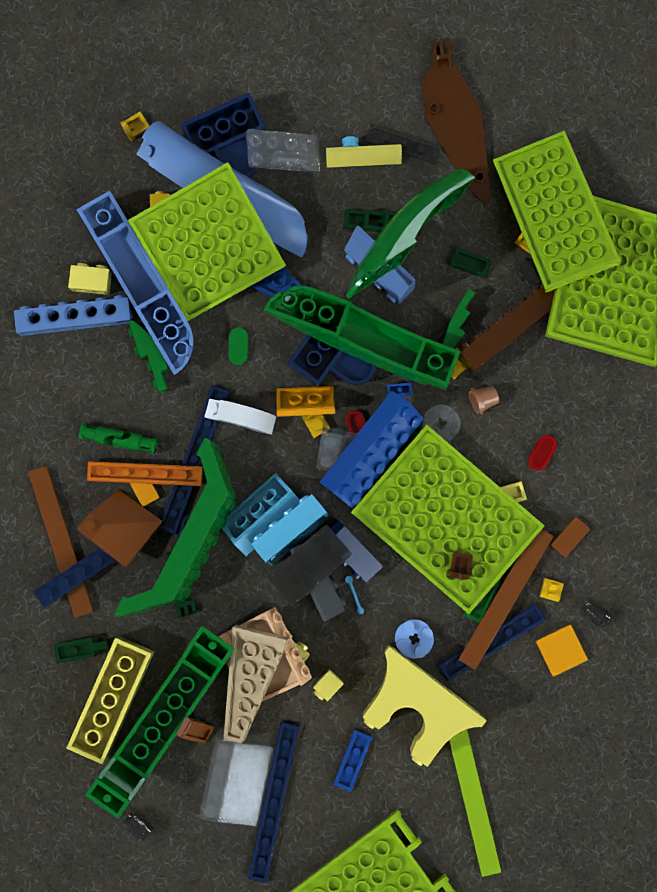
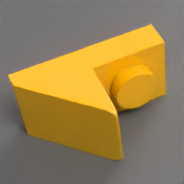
M322 414L301 415L313 438L330 430Z

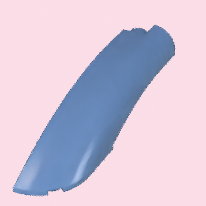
M160 121L154 122L142 136L144 141L136 154L147 161L149 166L182 188L225 164ZM233 169L273 242L303 257L307 247L308 234H306L305 221L299 211L262 184Z

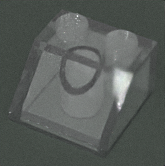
M323 428L316 469L329 471L357 433Z

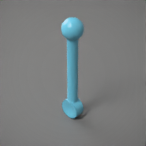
M347 576L345 581L349 584L357 606V613L361 615L364 613V609L361 607L353 587V578Z

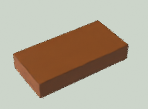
M575 516L550 546L566 558L589 532L590 528Z
M185 717L176 735L183 739L205 744L214 726L207 722Z

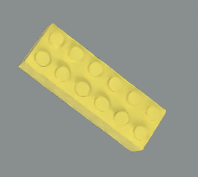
M121 636L115 638L66 749L102 765L107 761L155 651Z

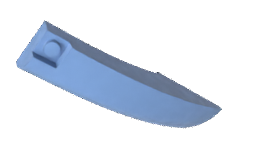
M108 191L76 210L175 375L184 368L191 357L193 350L192 330L112 193Z

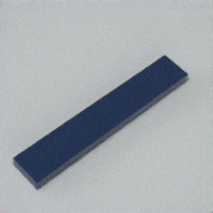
M536 603L501 625L482 660L546 620ZM465 647L437 664L447 681L452 680L471 668L458 660Z

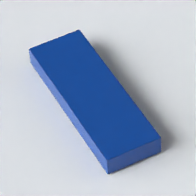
M354 729L333 785L352 792L373 738L372 735Z

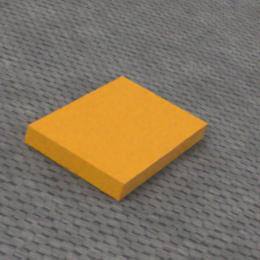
M334 386L277 389V417L335 414Z

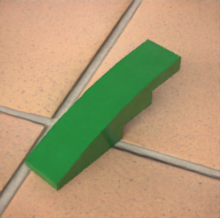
M471 289L468 290L457 307L447 328L443 345L455 348L464 336L465 332L460 327L470 315V312L465 308L475 295V292Z

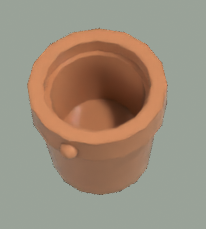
M494 386L480 389L471 388L469 391V399L477 414H483L486 409L499 403V396Z

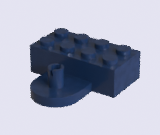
M250 93L181 123L183 133L188 141L213 157L216 156L221 162H229L233 169L248 178L254 175L258 168V155L251 140L265 134L266 127Z
M309 335L305 337L286 364L316 387L319 386L329 370L348 384L361 385L372 378L376 366L344 353Z

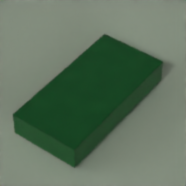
M456 247L449 266L485 278L491 260Z

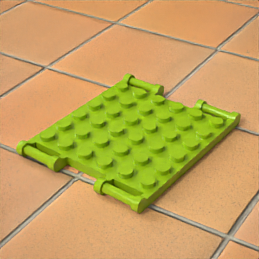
M397 809L289 892H439L438 890L441 887L446 892H455V890L448 882L449 879L446 874L432 883L410 852L416 849L422 841L413 834L401 817V812ZM393 822H396L410 843L405 846L392 828L391 824Z

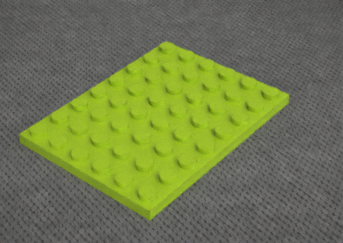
M593 196L619 255L621 264L555 289L545 336L655 367L657 366V214Z
M428 425L420 431L351 511L353 515L468 614L471 613L544 527L539 520ZM453 551L473 555L470 570L471 579L461 580L447 575L448 570L450 571Z

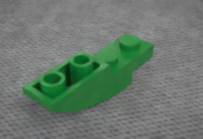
M133 320L129 321L130 328H128L131 339H135L136 345L133 347L136 356H140L142 360L149 359L146 363L149 371L154 374L155 379H152L155 390H159L161 394L168 392L163 374L170 371L166 360L151 336Z

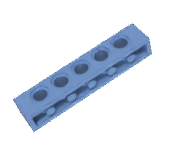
M124 295L114 296V299L108 300L107 298L100 297L91 302H88V300H77L73 304L59 302L56 306L41 304L39 308L23 306L20 307V310H14L16 333L20 336L128 324L129 321L133 320L131 301ZM116 307L115 313L108 315V309ZM97 309L96 315L89 317L90 310ZM73 311H78V316L75 319H70V314ZM59 313V318L56 321H52V315ZM39 315V322L33 324V318Z

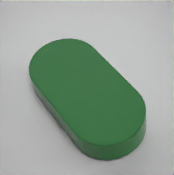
M239 327L231 330L229 334L228 357L230 362L236 366L245 364L248 359V334L243 328Z

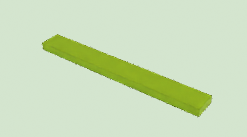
M466 729L453 736L449 742L481 875L485 877L501 873V868Z

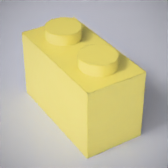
M77 263V266L71 265L68 288L75 292L109 295L112 272L103 265H96V268L89 267V265L84 263Z

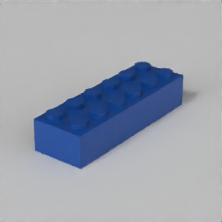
M391 391L325 474L320 483L353 509L424 418L405 398Z

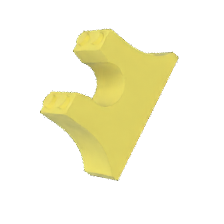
M390 644L385 649L387 660L385 677L379 691L363 712L364 723L372 729L374 727L380 729L389 722L392 714L398 709L409 707L417 710L423 717V726L420 732L415 735L410 751L414 762L420 766L424 764L428 767L439 750L453 736L469 728L482 727L487 720L480 712L401 654Z

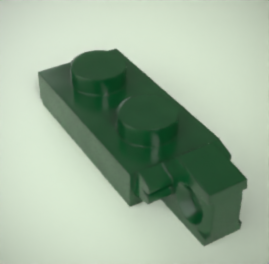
M98 637L54 644L57 664L95 657L101 654L100 650L110 648L109 640L99 641Z

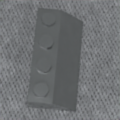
M310 540L291 549L290 551L323 622L344 612L343 606H346V602L342 594L338 596L335 590L338 588L334 577L330 578L327 573L330 568L326 560H321L319 553L322 551L318 543H313Z

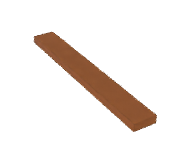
M48 466L29 471L28 474L61 574L76 564L78 559ZM85 582L67 593L74 618L94 612Z
M541 530L519 555L460 655L459 661L476 670L554 536Z

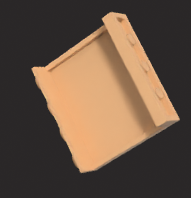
M276 607L240 625L290 638L262 702L293 687L303 685L312 678L309 668L305 665L300 651L296 648L291 634L283 623ZM232 629L218 636L229 645H231ZM230 657L228 658V660H227V662H226L228 668H229V665H230Z

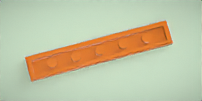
M88 462L87 481L203 486L204 469L199 466Z

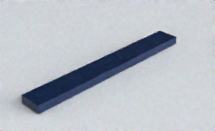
M214 385L211 386L182 466H203L201 458L196 454L205 437L212 441L219 423L217 420L205 418L209 399L227 401L230 391ZM174 485L161 519L163 523L159 529L177 535L195 486Z
M283 721L280 723L248 879L265 883L268 880L300 727L297 724Z

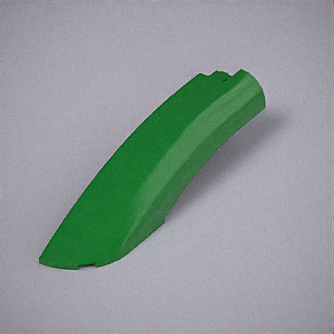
M456 169L412 197L390 219L364 255L346 294L347 298H351L401 265L417 243L415 237L423 225L435 215L456 203L475 177L464 169Z
M294 286L283 292H278L268 301L264 308V312L344 353L423 385L430 384L446 390L460 354L459 350L409 332L353 305L350 301L312 287Z

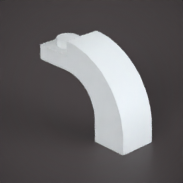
M209 399L205 418L235 424L272 435L276 416L270 413L228 401Z

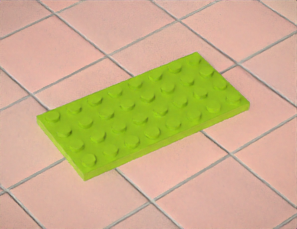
M565 131L493 159L546 292L621 264L619 255Z

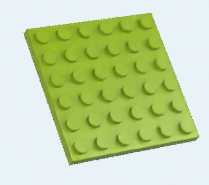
M229 162L128 220L187 321L286 266Z

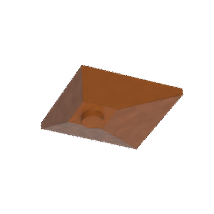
M118 489L90 512L78 526L77 530L85 538L127 568L162 525L163 521Z

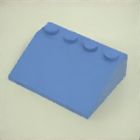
M359 226L355 228L344 249L347 254L345 258L352 265L356 263L358 266L374 242ZM401 265L372 283L379 290L383 288L388 293L386 297L392 303L397 302L398 304L415 289V279Z

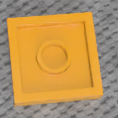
M571 624L535 641L553 677L588 660Z

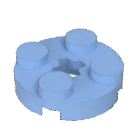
M412 619L405 621L396 630V647L401 654L408 658H422L429 653L433 646V632L421 620ZM414 633L418 634L419 642L411 644L409 636H413Z

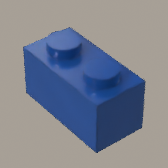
M411 383L387 385V396L391 391L401 397L412 396Z

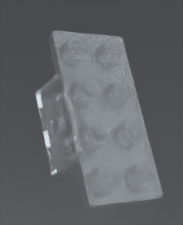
M248 129L246 131L249 167L306 172L320 171L317 135Z

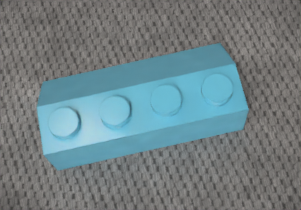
M275 473L226 517L228 520L223 531L233 544L247 556L254 550L251 545L254 542V537L261 532L264 534L269 530L268 526L275 520L280 521L288 509L297 507L300 499Z
M312 494L300 499L299 505L294 509H288L280 521L275 520L268 526L269 530L264 534L261 532L254 537V542L251 545L270 566L330 518Z

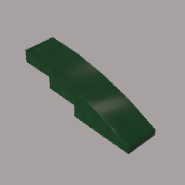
M346 209L343 229L355 230L359 226L364 231L380 233L397 212ZM421 229L418 231L417 235H421Z

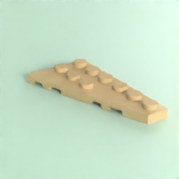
M240 625L233 626L231 646L235 649L230 655L224 739L242 743L245 740L288 644L289 637Z

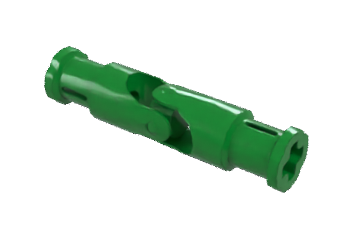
M82 423L79 431V439L82 440L85 438L95 440V443L122 447L134 451L144 450L155 454L157 450L158 438L156 437L152 439L143 437L142 434L103 426L93 427L88 426L86 423Z

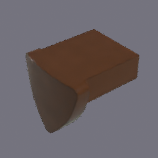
M453 551L450 571L448 570L447 575L461 580L471 579L470 570L473 555Z

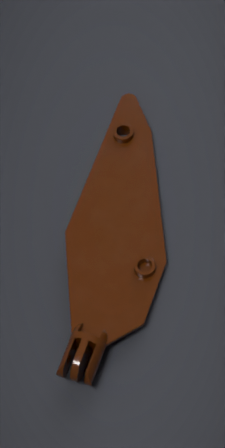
M446 38L447 54H444L443 39H439L440 55L438 56L435 40H432L434 63L422 79L425 118L455 169H464L475 177L468 186V189L484 204H489L491 202L482 110L452 61L450 38ZM481 175L483 179L477 180L476 176Z

